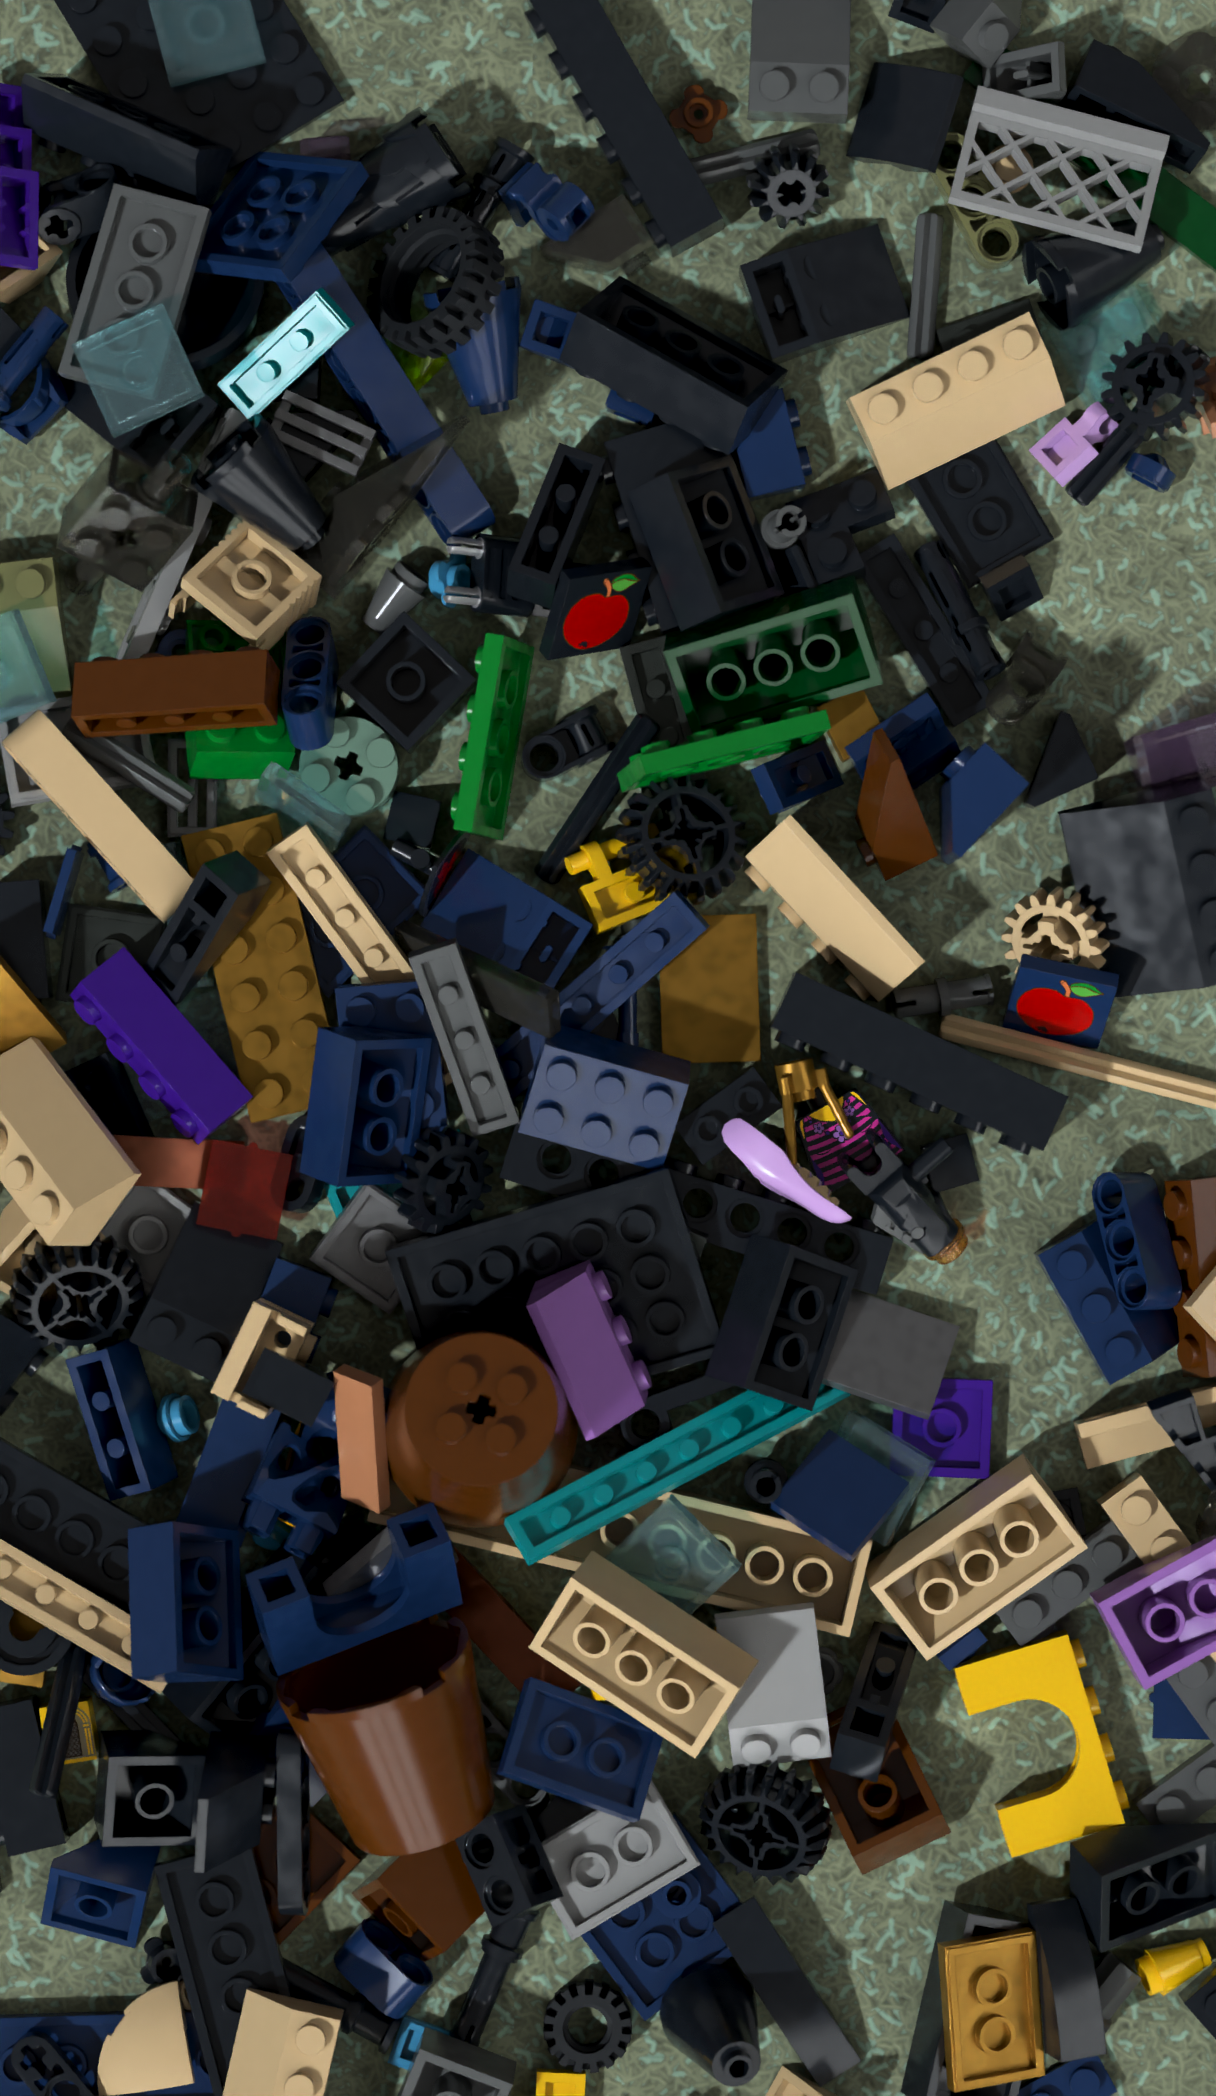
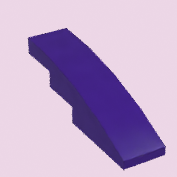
M0 83V266L36 270L38 268L39 172L31 171L32 129L23 127L21 86Z

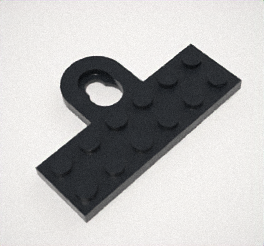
M0 1437V1539L130 1615L128 1529L148 1526L150 1524ZM0 1600V1670L13 1675L28 1676L42 1673L58 1663L67 1653L73 1642L47 1627L40 1628L32 1639L21 1640L16 1638L10 1630V1621L14 1615L13 1607Z

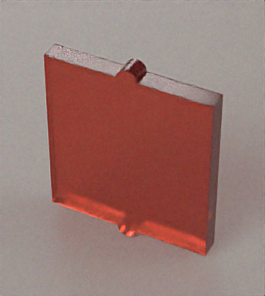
M213 1139L196 1224L231 1231L234 1237H238L242 1233L276 1240L293 1155L259 1149L258 1145L254 1142L244 1146Z

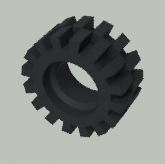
M585 1979L584 1982L578 1983L576 1980L568 1983V1986L564 1989L560 1988L555 1993L554 1998L549 2001L544 2017L543 2034L544 2040L547 2041L549 2052L552 2056L555 2055L558 2058V2063L566 2067V2065L573 2067V2071L582 2073V2069L590 2070V2073L599 2072L601 2067L606 2066L608 2069L613 2066L614 2061L618 2057L622 2058L626 2052L627 2044L630 2043L632 2035L630 2009L619 1991H614L610 1988L609 1984L603 1981L602 1983L594 1982V1979ZM584 2007L599 2010L607 2021V2030L604 2036L599 2041L591 2044H584L575 2040L568 2028V2022L572 2014Z

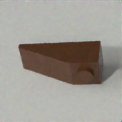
M883 728L874 731L872 735L855 816L862 838L856 840L855 843L866 866L870 867L876 864L883 878L887 881L938 856V852L902 762Z

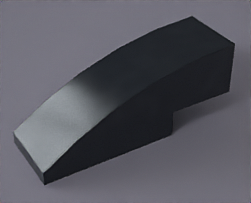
M1070 1895L1027 1903L1028 1927L1036 1932L1045 2053L1060 2062L1107 2054L1099 1987L1085 1925L1076 1897Z

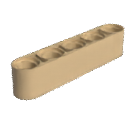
M37 709L1 741V744L159 920L165 923L174 915L194 879L58 728Z

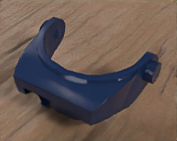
M45 356L36 365V383L30 397L18 410L9 415L0 416V428L25 445L69 402L66 390L59 376Z

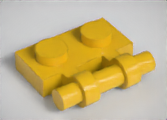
M650 823L648 826L649 839L654 838L659 833L655 823ZM615 838L600 844L596 841H591L581 845L579 852L564 858L565 866L570 875H575L585 870H588L592 875L594 882L581 886L577 891L591 924H593L596 935L623 925L630 920L648 915L664 901L655 902L654 893L656 888L650 886L645 891H638V885L643 880L638 873L634 876H625L626 869L612 874L607 861L617 858V852L627 845ZM659 858L664 864L673 869L667 860Z

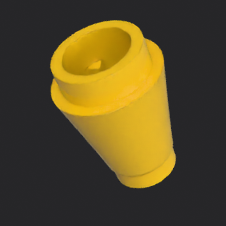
M1200 1937L1194 1940L1146 1949L1143 1952L1144 1956L1135 1959L1136 1971L1142 1978L1140 1981L1150 1996L1159 1992L1165 1996L1205 1967L1212 1965L1208 1948Z

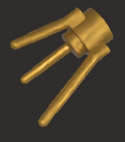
M813 1057L774 1065L780 1095H782L786 1154L794 1166L797 1164L794 1103L816 1098L814 1088H820L844 1136L847 1139L854 1137V1131L830 1085L826 1067L815 1069Z

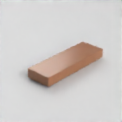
M343 1364L333 1371L341 1498L380 1514L391 1506L383 1379Z

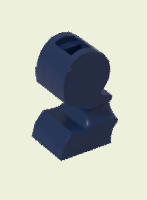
M527 162L498 191L516 226L524 227L533 218L545 235L555 241L569 240L595 214L592 202L578 186L568 181L562 183L555 173H545L537 162L535 164Z

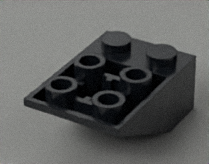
M878 224L788 248L742 264L739 268V277L768 359L776 364L910 318Z
M183 374L164 375L156 402L71 380L59 375L69 400L64 407L158 486L165 481L222 412L214 400Z

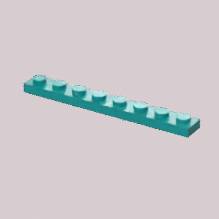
M821 1384L813 1410L809 1411L747 1390L505 1518L504 1525L528 1566L853 1394Z

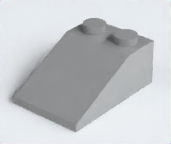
M809 1602L715 1614L717 1633L759 1660L726 1712L733 1766L749 1767L750 1763L768 1765L776 1760L778 1763L832 1757L814 1603Z

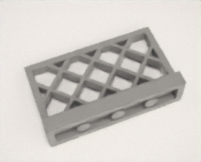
M978 85L948 204L1140 254L1170 135ZM977 129L996 133L1005 147L985 156L974 140ZM1032 143L1046 147L1053 159L1033 169L1021 149ZM970 155H972L976 162L968 165ZM1012 155L1024 174L1003 184L991 165ZM1079 156L1091 158L1101 172L1081 182L1069 162ZM1059 167L1072 187L1052 197L1039 177ZM1128 168L1149 173L1146 186L1131 194L1128 193L1116 175ZM980 170L983 171L994 190L982 196L962 191L964 179ZM1107 180L1119 197V200L1100 209L1087 190ZM1030 182L1042 202L1032 208L1019 206L1010 192ZM1078 195L1090 215L1079 221L1065 217L1058 205ZM1143 198L1141 208L1139 209L1135 202ZM1126 208L1136 223L1134 235L1115 231L1106 217Z

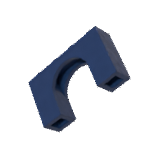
M428 1503L386 1520L392 1545L391 1558L376 1577L352 1591L334 1596H315L309 1594L293 1557L245 1575L260 1635L278 1676L463 1604L451 1539L433 1503Z

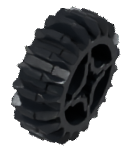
M689 773L679 778L678 785L672 777H667V780L659 783V786L651 781L650 785L641 788V794L634 793L627 800L630 809H624L619 815L618 820L624 827H620L616 831L615 839L627 845L617 852V858L630 859L632 862L625 870V876H634L638 873L643 880L638 885V891H645L650 886L656 888L654 893L655 902L664 900L669 893L671 895L677 889L686 899L690 900L693 906L701 904L705 900V895L710 899H714L722 893V886L729 887L736 880V875L733 871L740 870L744 865L745 859L738 853H742L747 848L749 841L736 835L745 829L746 822L732 820L731 815L737 811L738 804H729L725 807L720 801L724 797L725 789H718L713 794L709 793L708 778L701 779L694 787ZM661 808L664 817L660 820L662 832L649 839L648 826L651 814L654 810ZM691 812L697 815L702 821H699L696 818H694ZM676 834V837L678 838V841H677V839H671V838ZM685 839H686V841H692V842L687 846V843L685 842ZM713 841L714 858L708 871L702 872L700 862L703 860L701 848ZM659 858L667 860L673 869L664 864Z
M98 1234L90 1246H48L36 1241L35 1255L22 1254L21 1267L13 1269V1284L10 1285L9 1295L11 1304L14 1305L12 1307L14 1318L18 1321L19 1325H24L32 1333L31 1338L39 1336L43 1340L42 1348L53 1342L54 1347L60 1354L68 1346H74V1349L79 1354H81L84 1345L93 1344L96 1348H100L102 1339L106 1337L118 1341L119 1328L132 1329V1316L141 1314V1299L144 1298V1285L140 1278L142 1277L140 1266L136 1263L135 1259H132L131 1252L127 1249V1246H118L117 1241L112 1235L100 1240ZM47 1288V1293L41 1297V1295Z
M777 1760L769 1767H765L761 1763H750L749 1767L735 1765L731 1769L725 1767L718 1774L714 1782L709 1784L704 1794L705 1799L700 1807L699 1818L702 1819L700 1833L709 1837L708 1850L721 1852L720 1864L731 1862L735 1865L736 1875L742 1871L749 1872L754 1883L762 1876H766L773 1886L782 1877L792 1883L800 1874L807 1876L815 1864L822 1860L827 1850L826 1845L832 1835L831 1829L833 1826L829 1823L831 1820V1809L823 1806L824 1793L811 1792L812 1779L801 1781L796 1777V1767L789 1772L780 1769Z

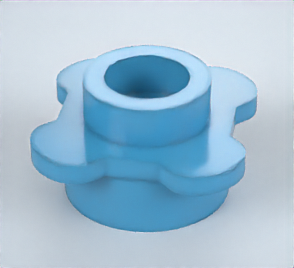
M451 554L450 559L437 560L430 567L428 573L429 589L433 596L441 599L442 604L447 608H454L457 604L446 603L443 596L469 597L468 595L443 593L447 586L470 588L471 570L466 565V556Z

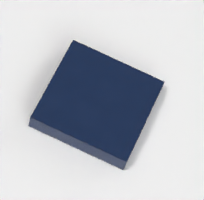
M829 1429L783 1485L780 1496L771 1502V1509L849 1562H852L909 1491L910 1482Z

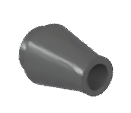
M398 560L393 568H386L371 603L361 619L373 630L382 634L403 611L406 613L410 612L426 598L423 592L429 586L428 581L409 565Z

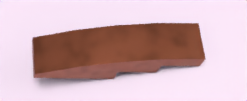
M452 1544L459 1558V1561L456 1563L463 1604L446 1610L450 1617L453 1618L455 1616L465 1624L470 1639L520 1692L522 1691L525 1679L529 1677L574 1692L581 1685V1682L528 1648L537 1633Z

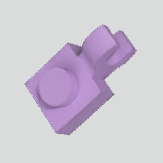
M1097 401L1090 405L1081 418L1073 425L1064 417L1029 451L1052 477L1064 487L1099 455L1092 445L1097 442H1104L1119 424L1110 418L1107 410Z

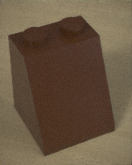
M455 1840L427 1851L402 1856H391L352 1892V1895L376 1920L386 1925L423 1962L446 1952L485 1912Z

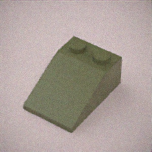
M53 557L0 563V708L72 696L73 690L58 561Z

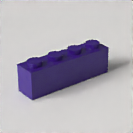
M125 947L121 948L80 981L70 994V997L74 1000V1008L78 1015L89 1025L95 1024L107 1038V1047L114 1057L123 1063L127 1062L139 1076L138 1081L144 1092L154 1100L159 1099L171 1113V1120L176 1129L185 1137H192L198 1145L238 1113L252 1099L251 1093Z

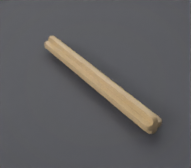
M953 1014L943 1016L940 1023L939 1037L947 1041L1216 1109V1082Z

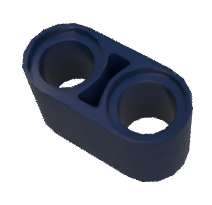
M364 1919L334 1955V1963L341 1974L378 2010L394 2019L403 2018L433 1982V1975L429 1967L386 1925L376 1919Z

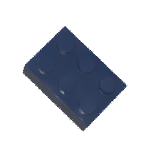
M548 1022L522 1105L518 1132L649 1169L662 1167L688 1090L691 1061Z

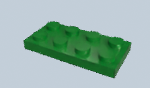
M486 633L484 644H481L476 652L475 670L479 676L476 693L471 694L467 705V719L471 724L468 742L463 743L459 753V769L463 771L460 790L454 793L450 808L451 818L454 820V830L503 841L535 649L533 646L505 635Z
M802 706L780 713L779 719L768 722L765 725L762 717L739 722L733 725L734 730L723 733L720 736H717L716 729H709L687 736L688 741L672 748L669 740L646 745L640 748L641 753L629 757L630 764L617 773L621 791L623 793L650 785L651 781L656 784L663 783L667 780V777H672L675 780L686 776L688 773L691 776L806 747L831 729L827 711L821 710L810 713L808 706Z

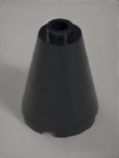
M1133 218L1110 222L1115 231L1130 235L1135 233L1136 223ZM1148 222L1140 254L1055 232L1035 236L1032 240L1026 242L1022 247V263L1028 285L1037 279L1040 289L1047 299L1046 301L1037 302L1041 312L1054 327L1064 331L1078 326L1159 263L1162 256L1161 250L1165 248V242L1159 227L1153 222Z
M260 413L255 415L254 426L245 420L226 435L206 456L212 463L207 472L203 474L197 468L191 478L190 483L199 493L290 550H296L301 546L308 550L326 532L323 523L327 515L269 421Z
M704 1964L696 1967V1972L685 1978L680 1975L672 1981L663 1995L659 2012L663 2031L675 2048L717 2081L731 2087L744 2085L756 2076L761 2064L755 1993L740 1972L726 1965Z

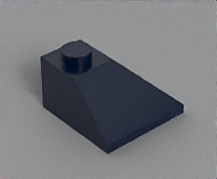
M100 1839L54 1858L50 1868L40 1924L136 1948L155 1876L154 1866L158 1863L161 1846L102 1847Z

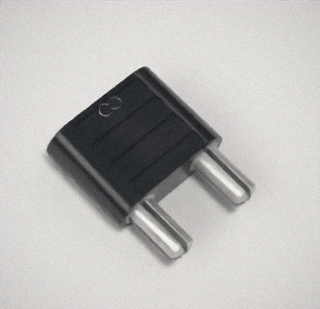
M482 533L478 534L475 539L450 536L447 544L472 546V548L446 547L447 552L450 554L472 556L470 588L447 586L443 593L468 595L469 597L447 595L443 596L446 603L470 605L473 612L530 617L535 604L507 594L508 568L521 538Z

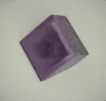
M1216 712L1141 734L1123 743L1137 791L1201 775L1211 788L1216 787Z

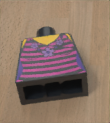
M819 1087L814 1088L816 1098L805 1100L811 1112L795 1120V1126L813 1176L819 1178L822 1186L826 1185L831 1192L851 1182L837 1162V1157L840 1153L846 1152L857 1161L865 1160L870 1156L872 1145L865 1137L867 1129H876L891 1145L897 1155L905 1151L899 1140L856 1088H852L837 1097L854 1131L852 1139H847L844 1136Z

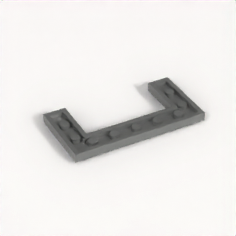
M1110 1518L1082 1537L1088 1546L1086 1550L996 1612L1020 1647L1091 1597V1592L1144 1565ZM1210 1655L1166 1678L1211 1740V1743L1133 1799L1150 1825L1190 1824L1216 1805V1663Z

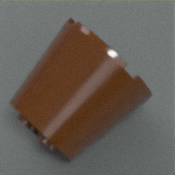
M473 1329L450 1333L427 1343L413 1353L399 1368L390 1382L388 1388L391 1390L384 1406L388 1471L400 1490L416 1507L433 1503L442 1522L467 1528H489L504 1525L506 1517L555 1492L567 1475L576 1450L578 1422L550 1359L528 1342L513 1335L492 1330ZM478 1401L489 1403L488 1410L495 1411V1417H486L483 1424L472 1422L474 1414L466 1413L467 1408L476 1407Z
M436 1614L279 1676L276 1692L280 1705L352 1840L362 1851L379 1856H402L427 1851L464 1835L477 1826L490 1812L495 1801L493 1779L472 1644L467 1627L460 1619L454 1616L448 1621L439 1620Z

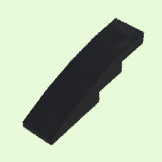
M755 1895L713 1921L712 1924L819 2087L861 2061V2058L810 1978L803 1971L783 1937L775 1929Z

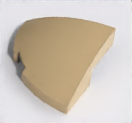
M176 1979L155 1986L133 2000L124 2009L125 2016L118 2023L113 2033L107 2034L98 2064L97 2084L99 2096L138 2093L194 2083L195 2076L186 2034L187 2022L179 1981Z

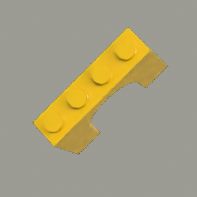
M1065 1630L1051 1633L1042 1639L1029 1641L1022 1647L1019 1644H1014L972 1657L953 1668L963 1703L969 1716L1020 1700H1041L1062 1710L1069 1717L1075 1731V1756L1070 1768L1058 1782L1046 1789L994 1804L1007 1848L1012 1858L1096 1833L1113 1826L1125 1824L1121 1810L1130 1808L1122 1780L1113 1782L1107 1763L1116 1761L1107 1732L1098 1735L1093 1716L1101 1714L1093 1685L1084 1687L1079 1669L1087 1667L1080 1641L1078 1638L1070 1640Z

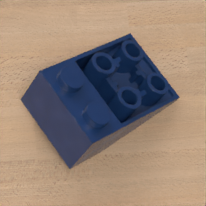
M468 848L416 932L435 944L456 937L466 963L542 1009L593 928V924Z

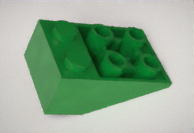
M186 620V655L193 650H208L213 653L234 652L238 648L250 644L221 620ZM285 633L269 650L270 655L280 670L277 725L185 731L189 779L287 778L295 755V747L290 742L281 704L286 651Z

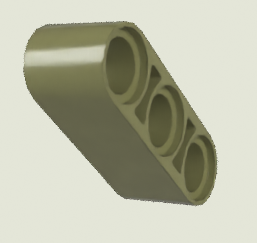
M948 132L943 148L953 147L961 152L965 136L957 132ZM970 155L968 165L976 162L972 155ZM938 163L936 172L930 173L974 258L981 266L987 269L997 270L1004 268L1012 261L1019 247V236L1014 224L1006 218L983 212L970 213L960 206L948 204L956 168L946 169ZM980 170L964 179L962 191L975 190L984 195L994 190L983 171ZM992 233L1002 235L1007 240L1008 252L998 257L988 254L982 245V239L986 235Z

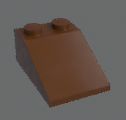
M847 1705L827 1714L832 1755L841 1724L839 1722L842 1721ZM896 1720L877 1783L830 1769L832 1757L808 1760L850 1853L862 1875L951 1833L898 1720Z

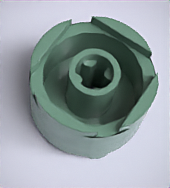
M349 716L335 718L334 734L332 740L327 745L312 751L301 750L299 773L305 791L318 806L339 817L356 818L375 812L389 801L399 781L400 763L392 741L380 727L368 720ZM352 754L357 755V764L363 769L362 773L359 776L351 774L348 780H342L343 772L337 767L338 761L340 759L348 761Z

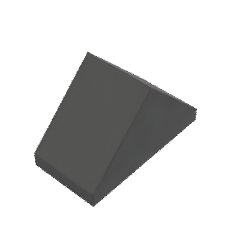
M1055 41L1001 54L990 69L982 66L983 87L1060 106L1067 92L1064 42Z

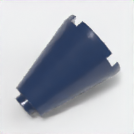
M519 276L505 277V280L497 281L502 288L499 296H491L489 300L495 305L492 313L489 315L483 312L480 317L485 324L478 332L471 328L469 330L471 340L465 345L456 342V351L449 355L446 354L469 407L479 406L481 415L509 410L508 400L518 398L521 308ZM452 287L438 290L439 300L437 293L428 292L423 294L424 305L428 314L438 308Z

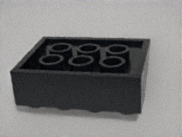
M1202 775L1059 811L1058 816L1075 892L1081 894L1079 906L1085 909L1088 906L1094 905L1096 910L1091 916L1093 922L1100 921L1106 924V927L1098 934V937L1109 941V947L1100 954L1106 959V962L1099 970L1119 974L1115 997L1199 989L1216 985V805L1212 788Z

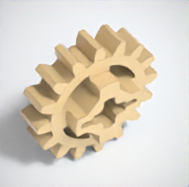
M1057 886L1049 894H1047L1043 887L1038 888L1030 897L1025 895L1014 905L1015 909L1006 916L1004 921L1010 928L1001 935V940L1012 943L1013 947L1004 955L1006 959H1017L1019 963L1022 954L1069 963L1076 957H1081L1078 966L1099 970L1106 962V959L1100 954L1109 947V941L1098 937V934L1106 927V924L1100 921L1093 922L1091 916L1096 910L1094 905L1088 906L1085 909L1079 906L1081 894L1076 892L1071 898L1065 899L1062 887ZM1043 913V918L1034 925L1030 924L1034 915Z

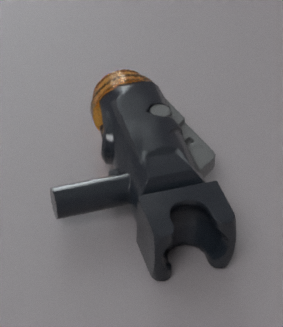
M867 1129L865 1137L872 1145L870 1156L865 1160L857 1161L848 1153L842 1152L838 1155L837 1162L849 1179L865 1196L868 1195L874 1202L871 1214L873 1223L909 1247L922 1253L928 1260H936L939 1264L945 1265L957 1259L968 1244V1237L964 1234L965 1228L958 1219L950 1216L940 1193L937 1191L931 1192L925 1185L928 1182L926 1176L954 1152L953 1148L941 1136L907 1166L876 1129Z

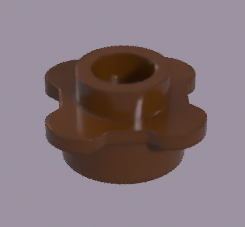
M691 85L685 89V99L679 108L671 111L669 119L672 127L675 129L683 128L687 133L693 135L697 143L705 144L713 138L712 130L717 122L726 118L728 108L723 100H713L705 95L701 86ZM701 110L703 117L700 119L695 118L694 112Z

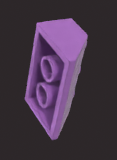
M590 1260L535 1281L526 1305L586 1441L596 1438L644 1407L649 1393L647 1389L652 1387V1381L644 1362L641 1359L635 1361L627 1345L632 1343V1336L622 1315L615 1317L609 1305L608 1299L613 1298L609 1282L602 1270L595 1272Z

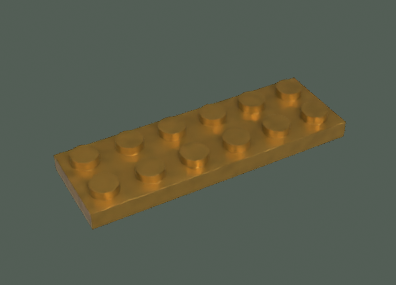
M277 812L181 836L190 876L193 879L203 863L237 850L272 881L251 919L212 964L240 1081L253 1096L246 1104L251 1123L308 1110L318 1027H330L299 898L266 854L270 847L284 838Z

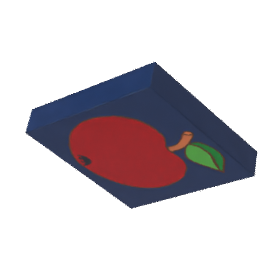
M1022 954L1005 1009L1002 1027L1051 1040L1098 1049L1118 988L1119 974Z

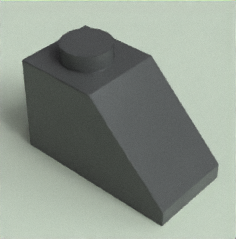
M949 0L929 26L958 55L990 69L1020 31L1022 0Z

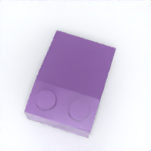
M1216 1535L1133 1569L1090 1593L1095 1606L1133 1676L1144 1690L1216 1651Z

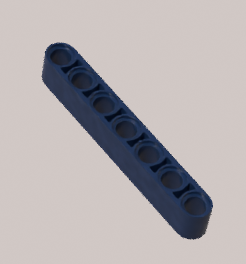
M320 243L304 264L303 270L291 283L276 282L294 311L315 291L322 287L354 322L355 325L327 350L323 357L368 427L377 431L375 438L439 537L447 546L461 547L462 545L447 544L448 538L454 536L473 539L496 522L494 513L330 255Z

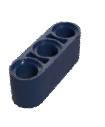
M309 616L295 621L289 627L286 640L281 704L291 744L295 748L305 751L322 748L332 740L334 734L338 687L336 682L339 675V662L330 624L321 617Z
M1144 1172L1102 1173L1093 1184L1092 1199L1119 1302L1124 1308L1129 1310L1172 1309L1181 1298L1182 1280L1155 1180Z

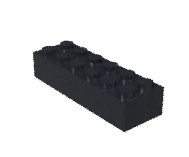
M797 972L793 973L769 1025L770 1028L778 1031L774 1039L775 1041L799 1052H803L806 1044L822 1051L819 1061L845 1073H848L851 1065L867 1072L864 1079L865 1082L888 1093H893L896 1086L912 1092L908 1102L934 1114H938L941 1107L957 1113L953 1121L954 1123L982 1135L987 1127L1001 1133L998 1143L1028 1156L1032 1148L1044 1151L1068 1099V1096Z

